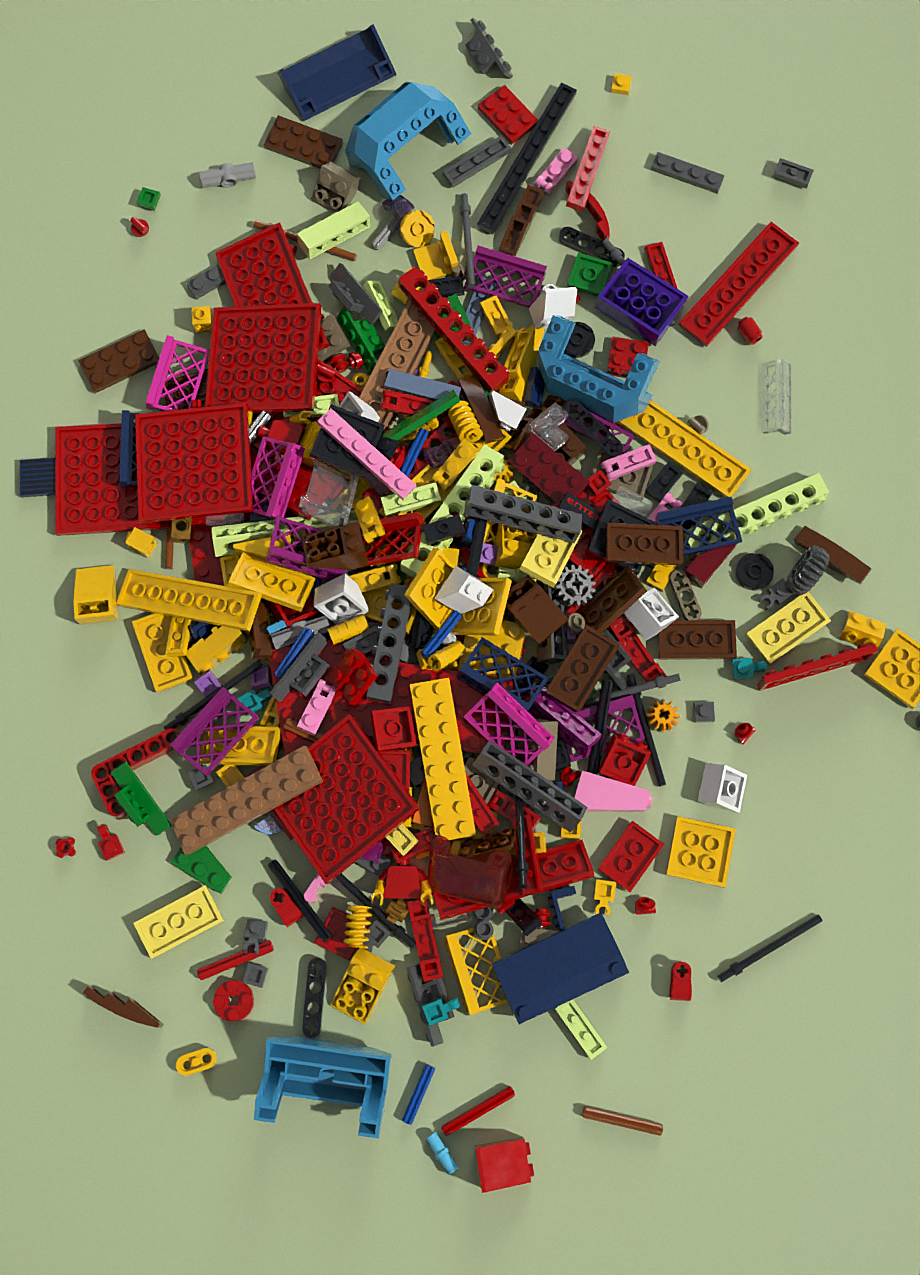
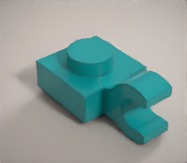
M752 658L732 659L734 680L753 678V672H765L767 669L766 661L752 663Z
M268 688L259 694L252 690L237 699L252 712H256L264 708L261 702L270 700L272 695H270L271 690Z
M442 998L422 1005V1008L430 1026L448 1019L447 1012L459 1008L460 1004L458 998H454L446 1003H443Z

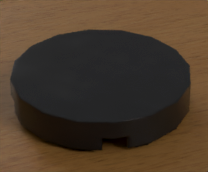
M576 322L564 353L574 358L588 355L593 350L595 344V335L592 328L586 323Z
M749 553L743 556L737 563L735 570L736 578L740 585L748 590H762L772 581L774 567L770 559L763 554Z

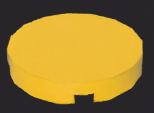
M413 210L408 212L400 224V234L404 242L414 247L427 245L435 233L434 220L425 211Z

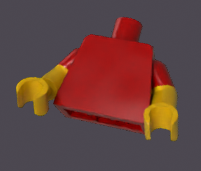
M304 410L299 415L274 420L271 428L261 425L258 436L262 438L265 436L299 445L305 430V426L302 423L309 425L311 421L307 417L312 416V414ZM268 442L266 447L268 452L274 449L270 442ZM286 446L279 450L282 457L285 455ZM276 453L271 456L275 462L278 460Z
M409 859L397 864V866H389L388 869L383 870L376 881L375 890L371 896V904H373L375 899H379L380 906L383 904V898L421 899L423 906L426 899L431 900V905L434 903L429 879L423 870L418 869V866H409Z

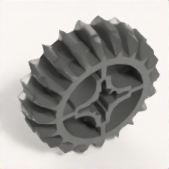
M815 545L806 550L790 571L786 581L787 587L799 595L810 591L826 570L830 560L829 554L824 549Z

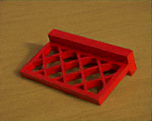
M416 512L381 518L380 521L385 535L381 536L375 544L369 543L372 546L366 552L369 565L418 558L422 526L426 525L421 515ZM415 531L410 538L406 536L409 532ZM399 534L393 541L388 539L392 535ZM363 536L364 544H365V547H366V546L368 545V543H367V541L365 540V538H364V536ZM403 538L407 540L400 548L396 546ZM387 541L389 544L381 551L379 547ZM412 544L413 552L404 553V551ZM393 547L397 550L390 556L386 555ZM377 550L379 554L375 558L370 559L369 556Z

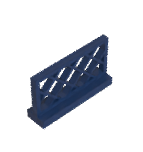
M122 410L120 488L137 486V481H132V474L137 471V464L132 460L136 454V450L133 451V447L136 449V444L133 442L136 432L133 434V429L136 431V426L134 425L135 414L143 413H130L129 410Z
M732 496L659 512L655 518L658 525L682 526L685 521H691L696 524L691 532L682 527L683 532L689 535L685 543H683V549H687L683 551V556L742 543V537L732 506L734 504ZM729 512L731 520L728 524L719 519L721 513ZM703 517H709L714 520L710 528L700 523ZM715 522L726 527L721 535L712 530ZM697 526L707 531L703 539L693 534ZM727 529L735 532L736 539L729 540L723 535ZM711 533L718 537L717 543L710 544L705 541L707 535ZM690 537L701 542L697 548H691L686 545Z
M483 637L456 677L484 695L496 683H499L504 688L503 682L512 681L515 690L506 691L527 712L548 680V677ZM482 644L490 649L491 654L481 656L480 647ZM502 656L506 658L507 665L498 666L496 657ZM492 658L494 667L485 668L483 660ZM479 660L481 669L474 670L469 667L470 662ZM513 667L522 668L524 675L515 676ZM509 668L511 677L502 679L499 670ZM496 671L498 679H488L486 672ZM536 677L542 682L540 685L532 687L529 678ZM526 679L528 687L518 689L516 680ZM529 691L531 696L529 703L521 699L520 693Z

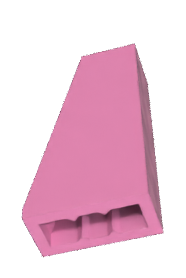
M585 771L581 772L574 796L576 800L588 807L586 812H644L646 808H650L653 797L650 796L651 791Z

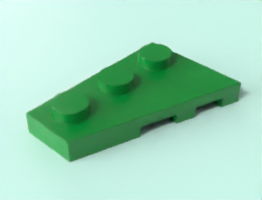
M208 846L190 855H185L182 847H180L171 861L172 864L222 894L232 878Z

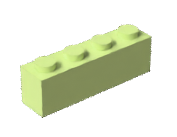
M359 201L349 204L341 211L334 212L324 220H319L314 225L304 228L297 233L298 245L310 260L370 228V215Z

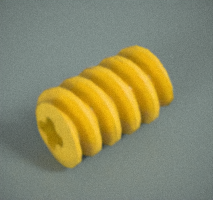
M460 401L449 409V419L461 442L466 438L471 443H474L482 437L483 432L479 424H477V419L474 413H472L468 402Z
M357 905L347 907V910L352 912V914L346 915V918L351 920V922L345 923V926L350 928V930L344 932L350 938L343 940L344 943L349 945L348 947L368 949V946L364 945L363 942L369 941V938L364 936V934L370 933V930L365 928V926L371 924L366 918L372 916L371 913L367 912V909L372 907Z

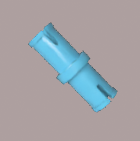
M437 1132L425 1139L435 1153V1159L440 1161L447 1175H450L459 1168L449 1154V1148L444 1146Z

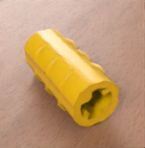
M364 614L338 625L336 624L327 630L335 645L370 629Z
M455 641L443 647L441 650L430 655L428 665L434 671L444 669L466 654L465 646L460 641Z

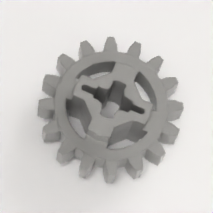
M571 565L569 569L564 567L556 583L558 585L554 587V590L559 591L556 597L561 596L562 603L568 601L569 607L573 603L575 607H578L580 603L585 605L587 600L592 599L591 594L596 591L592 588L596 582H591L590 580L593 575L588 576V569L582 571L581 565L576 569L574 565ZM568 575V581L564 582L565 577ZM586 589L585 594L581 597L582 590Z

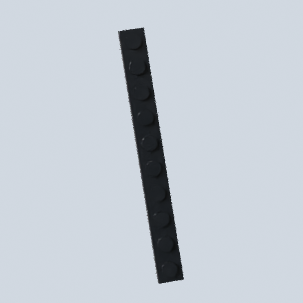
M561 82L477 223L478 228L492 235L494 234L577 94V89Z

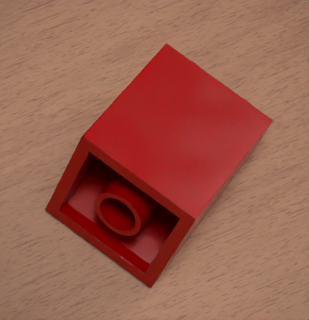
M524 1137L475 1145L482 1193L531 1183L534 1170L533 1164H528L527 1155H531L529 1142H525Z

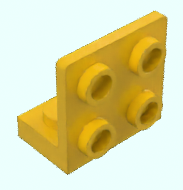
M447 231L440 232V240L438 242L413 250L418 267L424 271L428 278L427 280L453 274V267L458 266V260Z

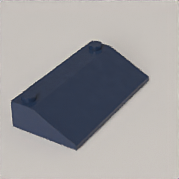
M374 24L287 69H281L277 73L303 121L397 75Z
M601 912L491 963L518 1024L526 1022L629 973L623 956Z

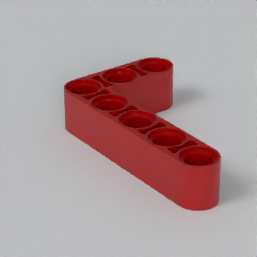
M167 729L92 768L91 776L110 815L119 819L127 816V812L123 807L120 813L115 814L114 808L118 804L114 795L121 790L111 774L116 769L117 762H127L132 770H135L173 751L174 749L170 746L171 743H169V737L173 734H177L178 737L180 733L177 730ZM159 743V749L156 752H152V745ZM141 752V758L138 761H134V754ZM105 769V770H106V775H105V777L102 778V779H99V778H98V773H99L101 770ZM109 787H114V793L111 796H107L106 790Z

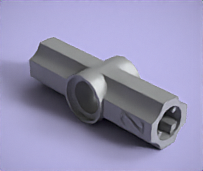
M253 162L240 165L224 163L217 169L200 171L203 188L218 185L233 187L237 182L256 179Z
M321 616L307 622L300 621L292 624L290 628L271 634L275 649L278 650L292 646L305 627L314 632L312 637L317 632L322 635L329 633L327 629L330 626L327 617Z

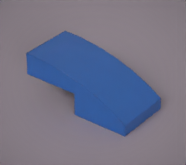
M469 519L465 523L466 534H463L461 541L462 547L467 546L468 549H470L475 527L474 519Z

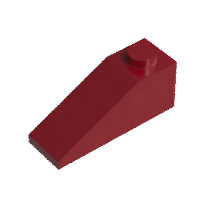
M737 544L711 549L698 555L694 560L691 558L684 566L688 578L702 589Z

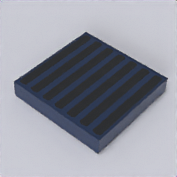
M55 458L20 460V496L55 495Z

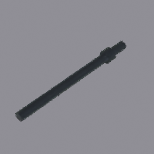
M257 660L184 713L180 712L177 714L174 720L164 726V729H174L179 725L182 726L188 722L191 716L203 709L222 687L230 690L261 668L263 664L260 660Z
M634 673L626 675L630 687L637 685ZM642 693L631 694L634 697L635 707L646 744L648 745L647 748L651 752L650 758L658 786H665V778L641 699Z
M515 795L518 854L516 873L519 878V888L523 889L527 887L528 874L525 852L523 800Z
M342 873L335 878L364 906L372 907L369 910L393 931L392 934L397 939L400 938L410 948H413L416 942L405 932L406 930L401 925L398 926L396 923L393 924L386 920L388 916L374 903L371 904V900Z
M819 914L739 963L736 961L731 964L729 969L717 975L719 981L722 983L733 975L741 974L746 967L822 922V918Z

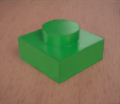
M142 187L136 202L137 205L155 211L161 196L160 192Z

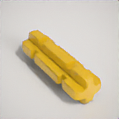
M435 417L406 436L410 441H413L420 428L426 429L429 432L431 429L437 428L440 423Z

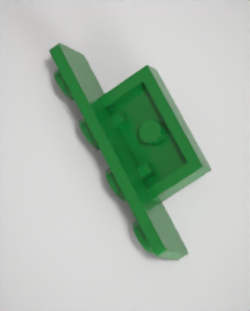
M343 307L336 319L355 352L361 355L364 368L371 375L378 362L374 354L383 352L385 345L373 324H370L366 319L354 321L349 311Z
M127 762L111 772L122 788L114 796L118 804L127 812L131 822L137 827L146 822L156 836L172 826Z

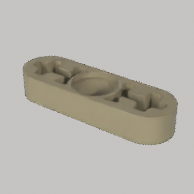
M675 570L671 574L669 582L685 620H699L702 611L688 576L682 570ZM676 575H678L679 578H683L681 581V585L683 588H681L679 591L677 589L680 588V584L678 581H674ZM682 592H688L691 596V599L689 601H683L680 598V594ZM691 603H694L693 605H691L692 611L697 612L695 618H693L692 616H688L690 612L688 605H690Z

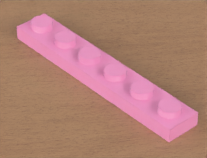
M331 408L318 420L317 424L402 501L416 488V484Z

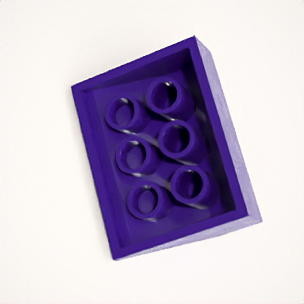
M627 258L598 295L595 308L656 346L689 296Z

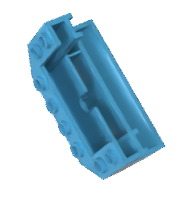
M406 81L353 125L345 153L349 165L364 168L382 197L393 201L406 190L388 161L393 154L434 120L448 143L451 144L455 141L459 145L471 135V132L455 104L434 86Z
M553 315L538 350L539 369L548 393L561 397L565 401H578L589 412L612 423L643 413L653 397V394L647 392V389L660 361L644 353H637L626 380L618 379L564 354L576 322L560 315Z
M269 1036L266 1039L264 1074L255 1099L254 1120L275 1123L283 1095L360 1106L362 1108L358 1136L379 1139L392 1054L371 1047L296 1036Z

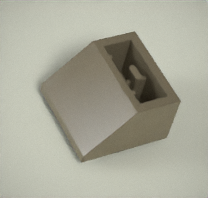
M329 162L321 166L311 199L335 212H339L346 208L356 195L361 178Z

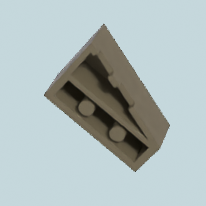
M534 717L554 739L550 746L543 750L527 766L547 780H555L558 721ZM517 727L518 736H524V731ZM519 741L520 749H525L524 741ZM528 741V750H537L540 747L535 741ZM521 754L522 763L525 761V754Z

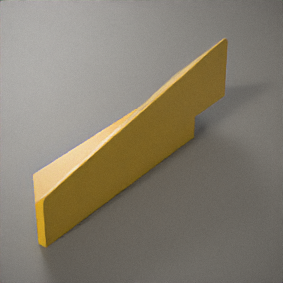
M533 323L528 329L523 327L518 331L504 364L509 371V381L499 390V394L522 402L525 401L530 367H534L544 333L543 327L535 328Z

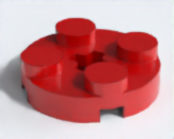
M231 980L223 983L214 994L213 1006L216 1013L226 1021L234 1022L246 1018L254 1007L253 991L242 981ZM230 996L239 997L237 999V1002L239 1003L237 1006L234 1004L231 1006L229 1004Z

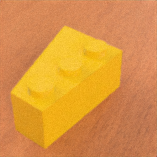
M215 626L211 630L213 632L205 639L201 638L187 650V658L200 675L209 669L212 671L213 666L218 662L226 661L231 653L234 651L238 652L245 647V643L248 641L240 629L224 626L218 629Z

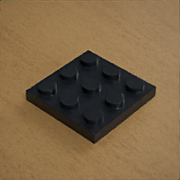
M333 404L330 405L329 409L331 408L376 448L385 425ZM320 429L310 457L364 478L367 468L325 430Z
M608 499L604 504L586 551L606 561L607 523L658 525V523ZM610 562L622 569L628 565L636 575L640 573L643 565Z

